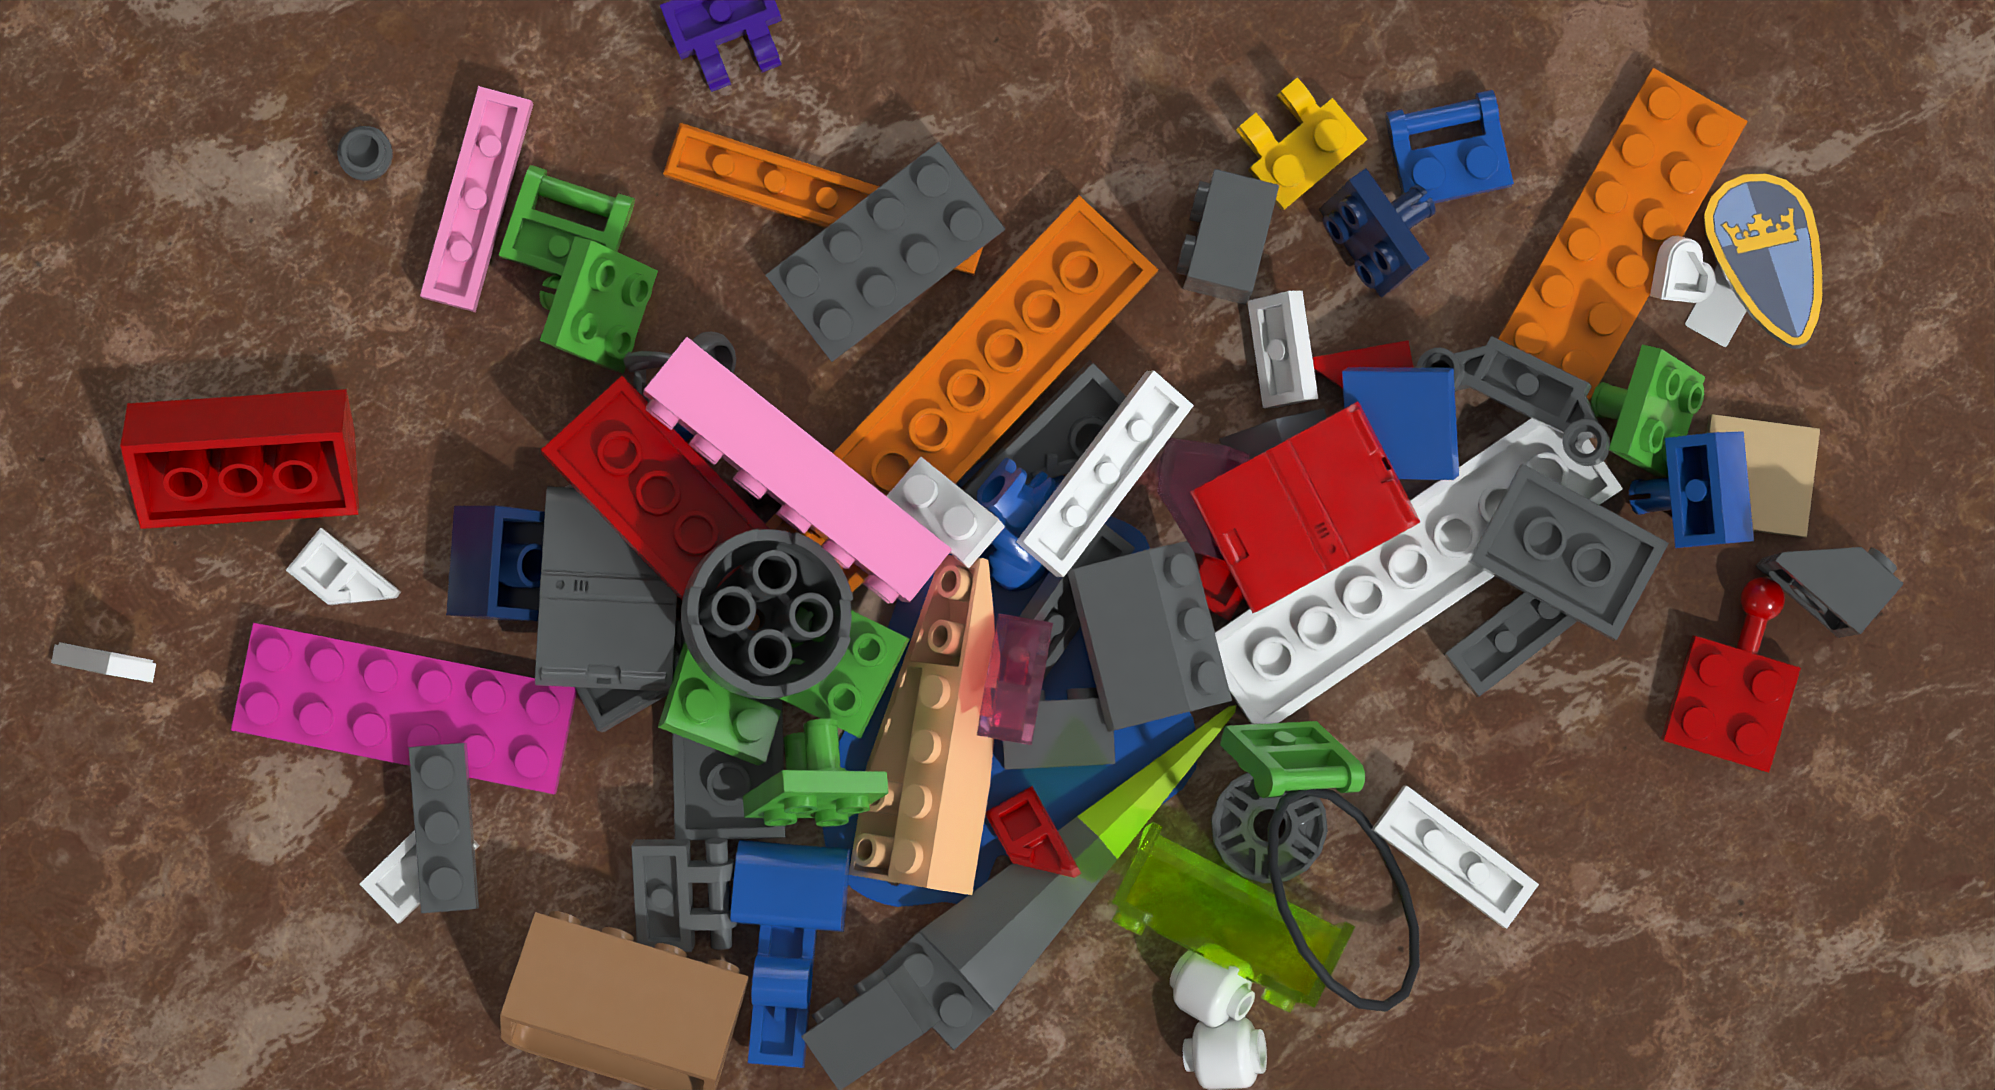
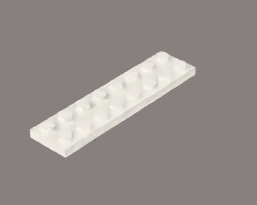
M1532 418L1460 466L1459 476L1456 479L1440 480L1410 500L1421 521L1419 524L1260 611L1252 613L1249 609L1215 632L1230 694L1251 724L1279 723L1493 578L1494 575L1473 565L1468 560L1521 464L1527 465L1598 505L1623 488L1604 461L1593 466H1582L1575 463L1567 456L1563 449V433ZM1589 439L1582 445V453L1584 454L1595 450Z

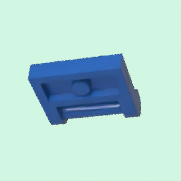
M1493 90L1478 92L1475 94V99L1412 113L1404 114L1402 109L1385 113L1388 135L1402 195L1414 185H1420L1428 192L1411 208H1416L1429 198H1432L1435 204L1512 187L1514 184L1500 125L1498 104ZM1480 120L1483 134L1481 136L1411 150L1409 135Z

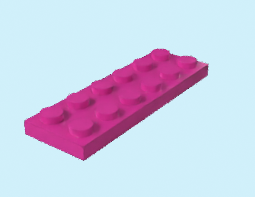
M253 623L231 730L410 766L409 747L467 743L469 778L556 794L577 690L575 687L535 685V678Z

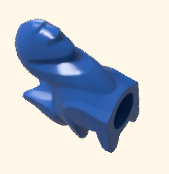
M1004 458L977 490V502L996 516L1005 526L991 542L995 549L988 558L992 567L990 574L998 582V585L1004 589L1025 590L1039 582L1045 575L1047 568L1016 543V541L1060 483L1055 485V480L1050 477L1047 479L1048 475L1041 471L1027 485L1025 483L1027 479L1026 471L1022 468L1016 470L1015 462L1009 458Z

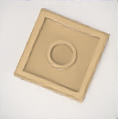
M1714 414L1709 415L1706 433L1744 431L1753 531L1799 538L1807 537L1820 429Z

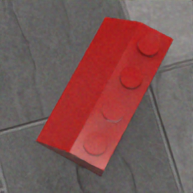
M347 389L127 403L120 447L140 529L359 514L355 429Z

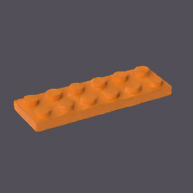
M1652 68L1497 339L1588 382L1592 386L1587 395L1588 400H1590L1595 388L1603 378L1651 293L1660 246L1672 236L1683 237L1748 121L1659 70Z

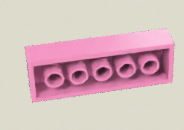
M688 337L685 338L644 389L643 395L650 400L645 409L670 430L678 422L694 435L689 445L714 465L722 457L738 470L737 474L733 477V480L758 500L767 493L782 505L776 514L800 534H805L809 528L825 540L821 545L822 548L833 556L841 567L849 569L854 563L867 573L868 577L864 580L863 584L888 604L889 602L893 604L897 598L902 602H911L952 550Z

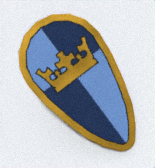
M1765 173L1741 175L1725 182L1711 196L1704 214L1705 237L1718 267L1751 318L1771 337L1786 347L1800 349L1810 342L1818 322L1822 303L1820 242L1813 210L1802 191L1786 179Z

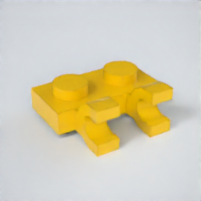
M1298 77L1276 95L1301 124L1293 132L1278 143L1268 126L1256 112L1235 130L1259 158L1248 169L1251 175L1257 180L1279 185L1275 203L1282 211L1368 140L1333 98L1320 108Z

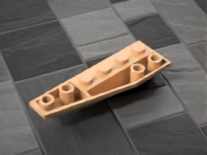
M947 555L935 570L866 766V771L887 772L889 793L870 804L869 811L858 814L849 875L972 895L990 788L995 736L996 649L988 559L978 558L968 568L953 555Z

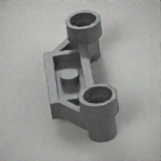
M1493 336L1490 337L1486 346L1454 354L1445 348H1433L1426 351L1418 360L1416 368H1454L1455 392L1471 388L1563 433V449L1567 456L1575 463L1582 466H1593L1602 463L1608 456L1610 439L1605 429L1598 423L1587 398L1592 387L1588 382ZM1596 438V449L1588 454L1582 453L1583 443L1587 439Z

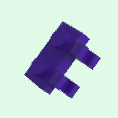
M671 0L660 5L681 60L695 54L697 55L711 92L731 85L717 46L746 34L761 72L782 65L768 26L782 21L775 0Z

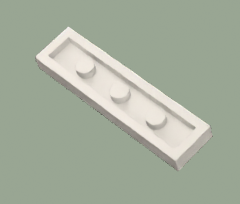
M1154 370L1146 371L1016 543L1056 577H1064L1194 405Z

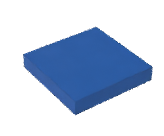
M1348 367L1342 371L1344 408L1359 401L1399 479L1454 480L1459 476L1454 368Z

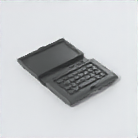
M547 486L535 685L669 691L674 673L677 595L574 487ZM598 679H608L611 680V683L600 684L598 683Z

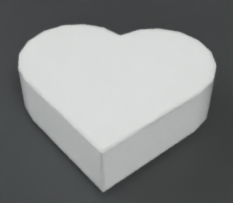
M1672 236L1665 240L1657 254L1650 296L1664 300L1692 303L1703 302L1709 298L1716 284V275L1714 269L1708 263L1703 262V253L1700 245L1692 239L1681 236Z

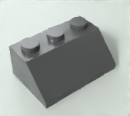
M1191 540L1140 551L1071 569L1067 572L1108 732L1232 701Z

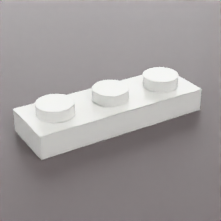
M1403 785L1371 829L1502 928L1507 929L1539 885L1408 786Z

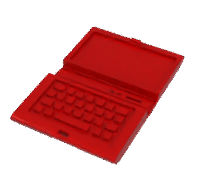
M1359 401L1190 491L1252 613L1275 603L1421 522Z

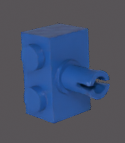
M1744 431L1713 432L1665 438L1668 477L1649 480L1635 479L1630 484L1629 495L1651 494V497L1648 499L1630 500V505L1635 514L1642 515L1648 512L1672 510L1675 548L1754 541Z

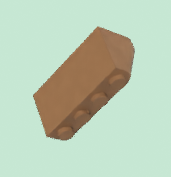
M551 911L549 916L535 912L500 1014L501 1039L505 1043L534 1055L650 1090H716L747 987L748 976L739 974L740 969L726 961L710 959L706 964L686 958L687 953L673 945L657 943L653 948L633 942L634 937L620 929L604 927L600 932L580 926L581 921L567 913Z

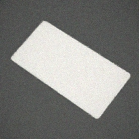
M1717 265L1714 271L1716 284L1712 294L1703 302L1696 303L1685 325L1719 345L1727 347L1745 315L1746 309L1736 297Z

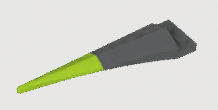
M1236 705L1228 706L1058 830L1081 872L1079 876L1073 878L1012 863L972 892V895L965 897L917 932L881 966L886 976L902 965L905 967L941 1019L931 1028L952 1050H955L1003 1003L1234 715Z

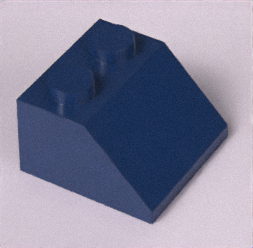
M454 506L446 615L538 622L545 511L502 506Z

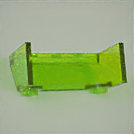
M1154 822L1146 826L1142 830L1107 903V907L1116 912L1111 921L1139 936H1142L1145 928H1148L1228 970L1229 966H1236L1239 968V976L1265 989L1261 999L1285 1012L1291 1013L1295 1005L1305 1009L1315 1008L1326 986L1299 953L1278 911L1275 895L1159 835L1163 828L1162 826ZM1287 901L1288 907L1309 949L1329 974L1332 975L1356 926L1346 921L1331 924Z

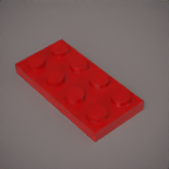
M621 376L541 449V454L670 589L683 600L684 591L691 574L699 562L711 550L741 533L755 529L770 528L674 429L670 430L645 410L648 402ZM738 566L737 568H735V569H733L731 572H729V573L722 579V581L718 584V586L716 587V589H717L725 580H727L740 566Z

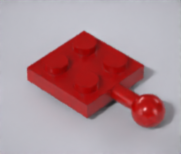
M1759 577L1748 582L1743 588L1741 605L1746 613V618L1736 648L1692 635L1661 740L1769 773L1801 670L1800 667L1758 655L1768 620L1778 616L1785 604L1784 591L1775 580Z

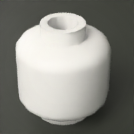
M1203 946L1198 950L1191 949L1187 951L1176 963L1170 977V986L1173 988V999L1176 1005L1209 1027H1219L1232 1018L1237 1021L1241 1020L1249 1012L1255 999V993L1251 991L1252 973L1249 967L1215 946Z
M1245 1017L1239 1021L1232 1018L1219 1027H1209L1199 1021L1195 1026L1193 1037L1187 1038L1183 1042L1185 1070L1187 1072L1194 1071L1199 1084L1208 1090L1248 1088L1255 1082L1257 1075L1263 1074L1266 1070L1267 1049L1264 1033L1261 1029H1255L1252 1022Z

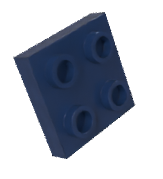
M1367 168L1350 178L1319 208V211L1324 216L1323 224L1327 233L1335 242L1343 244L1354 259L1355 271L1360 280L1367 287L1375 289L1382 298L1402 284L1430 259L1410 229L1424 219L1433 216L1436 208L1432 198H1429L1414 209L1411 208L1412 205L1416 204L1420 198L1428 193L1420 185L1412 186L1409 191L1390 203Z

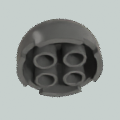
M755 529L736 535L719 544L696 566L688 580L682 600L681 623L683 635L694 661L719 686L748 698H782L802 692L818 684L841 661L851 640L849 637L852 620L850 601L853 600L848 580L840 565L817 542L797 532ZM740 566L727 580H725L717 588L718 584L729 572ZM800 607H803L808 612L812 611L814 615L810 632L801 629L795 620ZM756 613L759 616L760 625L756 631H753L747 627L753 621ZM825 635V638L822 642H815L811 640L813 638ZM803 643L795 648L791 646V644ZM793 658L805 661L800 665L792 664L788 666Z

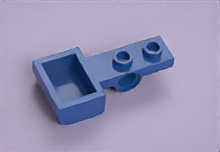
M739 840L734 871L731 922L760 925L758 954L755 958L752 978L753 1009L748 1063L805 1068L807 1044L801 1036L808 1031L817 930L844 932L851 859L850 849Z

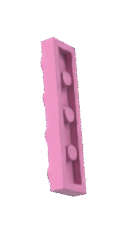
M478 86L420 296L423 299L476 312L533 108L531 100Z

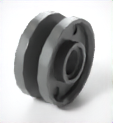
M1248 772L1232 780L1217 798L1211 817L1213 843L1223 862L1240 876L1261 883H1271L1267 867L1268 842L1257 837L1254 832L1253 822L1259 812L1265 809L1275 810L1281 797H1260L1255 789L1254 778ZM1285 791L1282 796L1286 795L1291 791ZM1305 795L1287 807L1283 817L1284 830L1278 838V867L1282 882L1288 881L1307 871L1322 852L1328 829L1326 810L1320 798Z

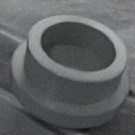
M358 126L349 130L342 137L338 145L337 156L340 166L349 176L361 181H370L381 177L389 169L393 159V149L387 136L379 129L371 126Z

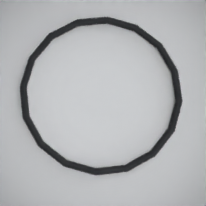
M1330 789L1291 791L1279 799L1268 825L1267 867L1278 911L1299 953L1328 989L1356 1008L1387 1012L1409 997L1420 967L1419 926L1408 884L1388 844L1382 837L1371 830L1373 825L1361 810ZM1305 795L1328 799L1353 817L1379 849L1398 887L1409 928V967L1401 989L1385 1001L1360 998L1334 980L1309 949L1288 907L1278 867V828L1288 805Z

